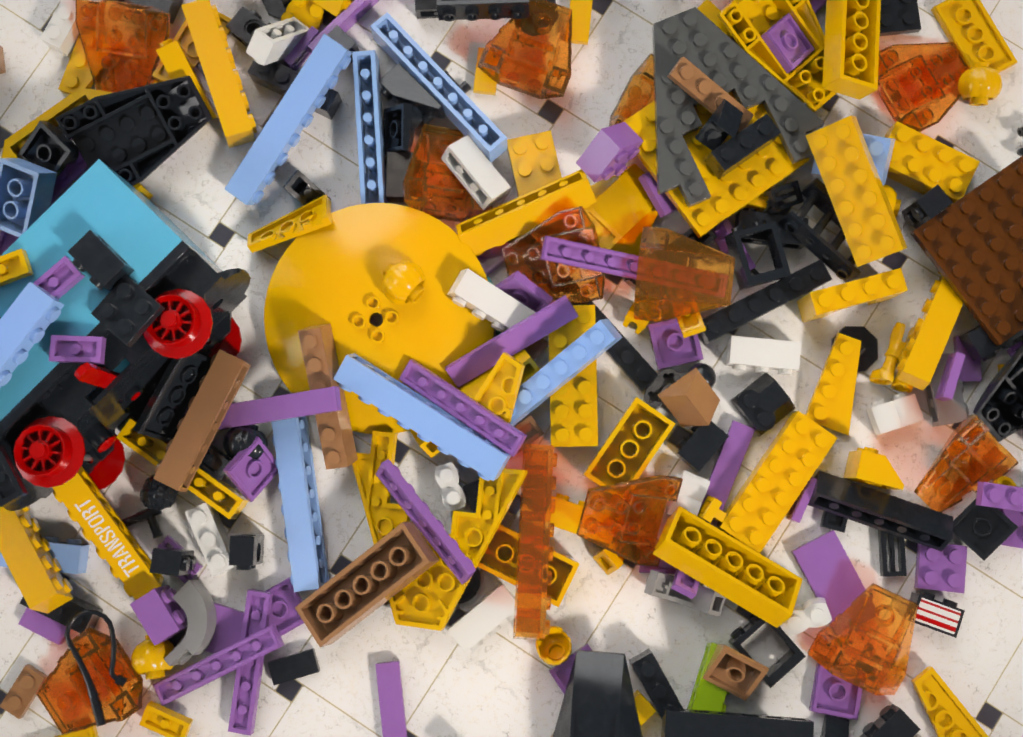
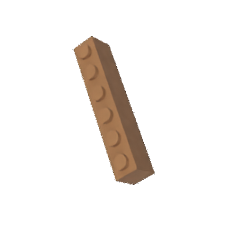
M331 323L310 326L299 330L298 334L310 390L339 386V383L333 379L339 369ZM340 387L342 410L315 415L326 470L349 467L358 460L345 393Z
M220 349L210 361L211 367L207 375L201 378L199 382L200 388L196 396H193L189 401V410L185 417L179 421L177 425L178 431L174 439L168 442L166 446L167 452L163 460L159 461L155 468L156 474L153 479L177 491L187 492L251 366L247 362Z

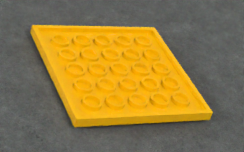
M729 92L728 94L736 100L733 92ZM654 100L623 122H626L643 140V143L639 146L640 151L637 157L657 182ZM763 103L747 109L754 116L746 128L767 114ZM700 104L694 108L703 127L712 114ZM698 129L684 135L683 138L710 192V199L688 208L679 187L665 192V194L697 237L700 238L806 164L810 159L806 158L792 164L778 136L773 143L718 180L705 162L712 150L695 138L701 130ZM728 135L727 138L723 141V143H725L732 137Z

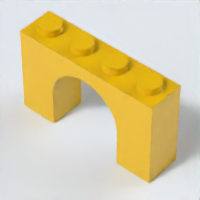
M898 268L813 291L796 302L802 322L805 323L824 318L836 311L867 302L868 305L887 301L908 291L902 270Z

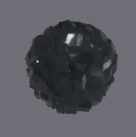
M155 474L151 475V477L145 480L140 490V500L143 502V505L148 509L154 510L171 508L175 503L178 491L153 479Z

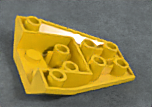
M636 164L627 167L621 175H614L606 181L603 179L591 185L597 202L591 204L586 209L570 213L569 216L562 219L571 227L575 225L597 247L638 256L657 218L658 212L638 179L645 172Z

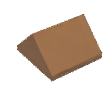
M694 368L658 394L659 398L682 427L708 426L720 401L697 368Z
M718 644L703 675V679L747 701L767 674L769 668L726 645Z

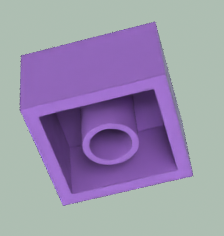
M626 122L602 128L576 164L594 183L603 179L606 181L614 175L619 176L627 168L625 164L639 153V146L643 143V140Z
M169 585L154 588L130 604L154 646L169 640L188 626L184 610L172 598L177 591L173 587L170 588Z

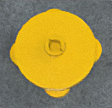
M292 0L288 4L286 12L282 14L281 21L295 17L309 29L313 26L318 30L323 21L324 9L311 0Z

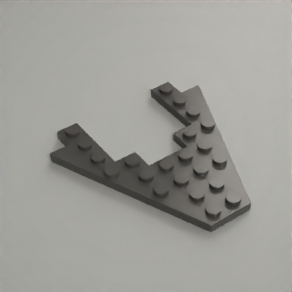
M694 7L654 23L652 32L658 195L679 187L688 208L711 197L683 138L684 135L701 129L702 123L694 108L700 104L667 77L683 56L727 93L733 92L736 100L746 109L763 103L768 116L781 131L778 136L792 164L813 156L805 135L823 127V120L702 12Z

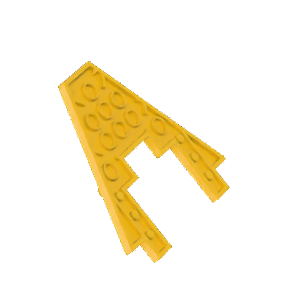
M373 431L370 454L356 452L358 460L352 464L374 544L402 522H410L409 516L399 504L390 503L391 493L376 476V472L382 462L389 459L394 465L398 433ZM505 466L499 478L494 481H486L479 477L476 513L453 511L451 534L448 535L456 540L460 550L473 562L475 569L479 565L521 487L528 470L509 469ZM427 541L439 561L389 599L395 624L441 631L444 630L470 579L461 584Z

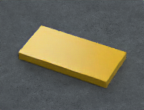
M946 0L931 9L967 70L973 68L974 63L987 62L989 67L1000 73L1017 63L1016 58L980 0Z

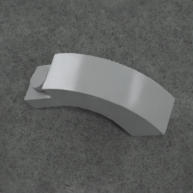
M650 571L644 593L720 617L726 599L724 596L708 587L699 585L696 596L691 599L671 589L674 576L659 571Z
M188 580L172 597L184 610L188 626L182 641L164 659L169 666L183 665L192 656L203 654L213 639L217 621L216 608L209 591L199 580Z

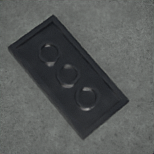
M199 352L189 357L172 358L133 430L139 434L166 442L173 439L177 432L179 421L185 417L189 410V401L193 396H196L200 388L199 382L201 378L207 375L211 367L210 361L212 358Z

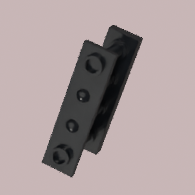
M815 178L801 191V194L807 199L796 214L791 211L780 219L778 223L818 259H822L823 263L844 282H850L858 277L861 271L854 266L856 263L852 253L846 259L837 251L846 238L825 184L818 178ZM813 205H815L824 215L812 229L803 219ZM832 220L841 230L831 244H829L820 234Z

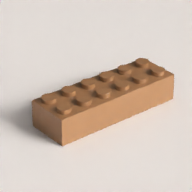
M413 521L402 522L298 604L295 609L319 647L331 645L427 571L439 559Z

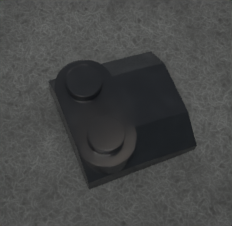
M402 103L384 109L385 154L387 152H411L415 129L422 122V113L417 106Z
M40 120L17 156L56 172L57 179L68 164L76 162L79 151L70 139H66L64 133L58 127L47 121Z
M764 373L730 400L748 424L755 429L758 436L772 429L775 424L795 409L790 397L768 373Z

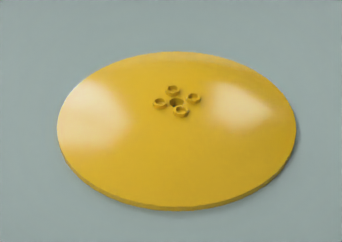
M367 203L332 212L331 225L296 237L280 258L272 274L264 308V327L268 350L280 378L291 393L310 390L298 331L310 326L331 323L339 367L346 355L355 353L400 381L399 378L409 360L414 359L458 390L464 386H456L445 370V366L494 337V328L491 327L492 323L485 318L481 320L472 315L471 309L466 306L462 308L452 302L453 298L447 295L461 270L470 269L488 281L478 258L466 243L461 242L456 232L437 218L411 207L390 203ZM403 261L414 262L424 272L425 282L423 287L425 292L415 303L411 301L406 304L392 303L383 292L382 285L385 277L382 274L383 270L390 263L395 265ZM374 313H379L383 317V322L378 327L372 325L370 321L371 315ZM344 390L352 431L372 434L373 431L390 433L410 431L398 425V420L392 416L386 417L379 413L378 408L373 404L369 405L358 399L359 395L352 391L347 392Z

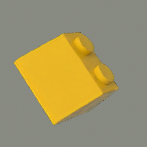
M864 447V449L857 448V451H849L843 479L887 490H903L904 484L887 457L878 454L879 450Z

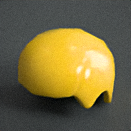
M548 626L540 630L536 637L537 653L545 663L553 666L560 665L567 661L572 653L571 639L561 627Z

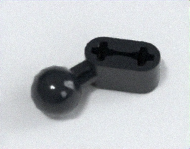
M705 363L694 364L689 368L688 372L677 373L673 369H665L645 391L643 402L655 410L664 404L659 396V402H649V394L654 396L663 387L664 377H673L672 383H675L694 368H697L712 388L716 382L715 371ZM669 383L668 385H666V386L661 390V392H662L663 390H665L666 388H668V387H669L670 385H672V384Z

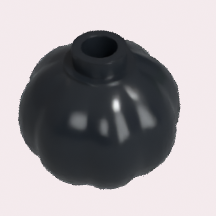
M257 425L234 427L224 436L223 448L227 456L233 459L239 451L248 448L254 442L256 436L262 440V443L267 448L268 440L263 432L258 431L259 426ZM258 444L248 456L252 459H258L264 451Z

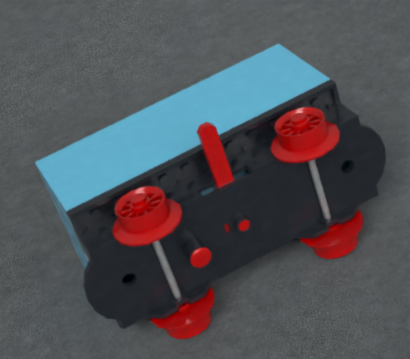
M100 159L1 255L3 256L21 248L27 252L33 275L0 287V317L2 318L29 282L34 283L64 256L69 257L73 261L74 258L68 251L89 230L101 236L134 269L129 277L165 309L130 348L91 314L110 291L105 288L102 290L98 289L89 280L92 276L87 271L83 273L85 277L59 299L64 304L59 318L50 323L45 330L44 337L33 345L28 352L27 359L13 371L11 380L0 388V441L28 492L24 497L4 507L9 511L23 509L40 498H47L53 492L52 487L63 485L75 477L81 466L99 490L108 487L116 481L123 470L125 462L124 447L121 441L116 438L115 429L156 389L172 358L189 357L196 352L212 358L218 353L219 349L235 357L240 352L242 338L240 328L232 318V311L247 297L245 292L249 287L251 279L249 273L240 268L222 271L151 200ZM51 335L106 338L104 364L49 361Z

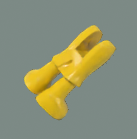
M900 322L895 324L890 335L887 352L884 354L886 357L880 369L871 372L869 377L871 382L879 385L892 384L891 388L899 392H912L913 386L897 380L898 373L895 378L894 374L896 363L898 364L901 357L905 358L908 351L904 349L909 338H914L916 331H913L914 327L908 332L906 341L902 342L905 324Z

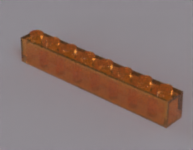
M526 443L523 448L522 470H528L521 485L513 639L542 641L545 639V635H549L550 620H546V610H550L551 595H547V585L552 583V571H548V562L553 559V547L549 546V540L554 535V523H550L551 514L555 512V499H551L552 490L556 489V476H552L553 467L557 466V453H554V446Z

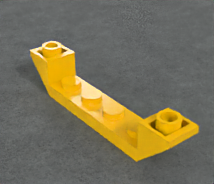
M78 88L4 141L1 158H19L17 156L40 120L47 121L58 127L59 124L55 119L56 117L94 97L112 92Z

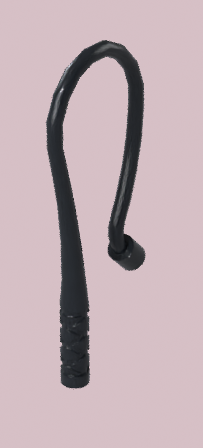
M86 609L70 618L66 625L65 638L82 672L95 716L96 726L98 727L106 724V719L93 680L71 641L70 630L75 620L87 614L103 618L108 625L111 639L110 676L115 680L114 683L121 687L124 686L128 678L120 674L117 676L114 672L117 650L112 621L106 614L98 610Z

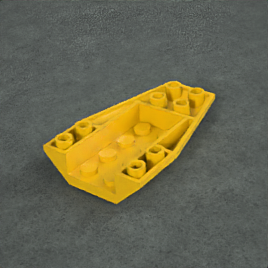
M733 0L717 15L738 45L802 103H806V106L811 111L816 112L836 94V92L822 88L825 36L809 0ZM787 13L793 17L815 49L789 73H786L761 38V35Z

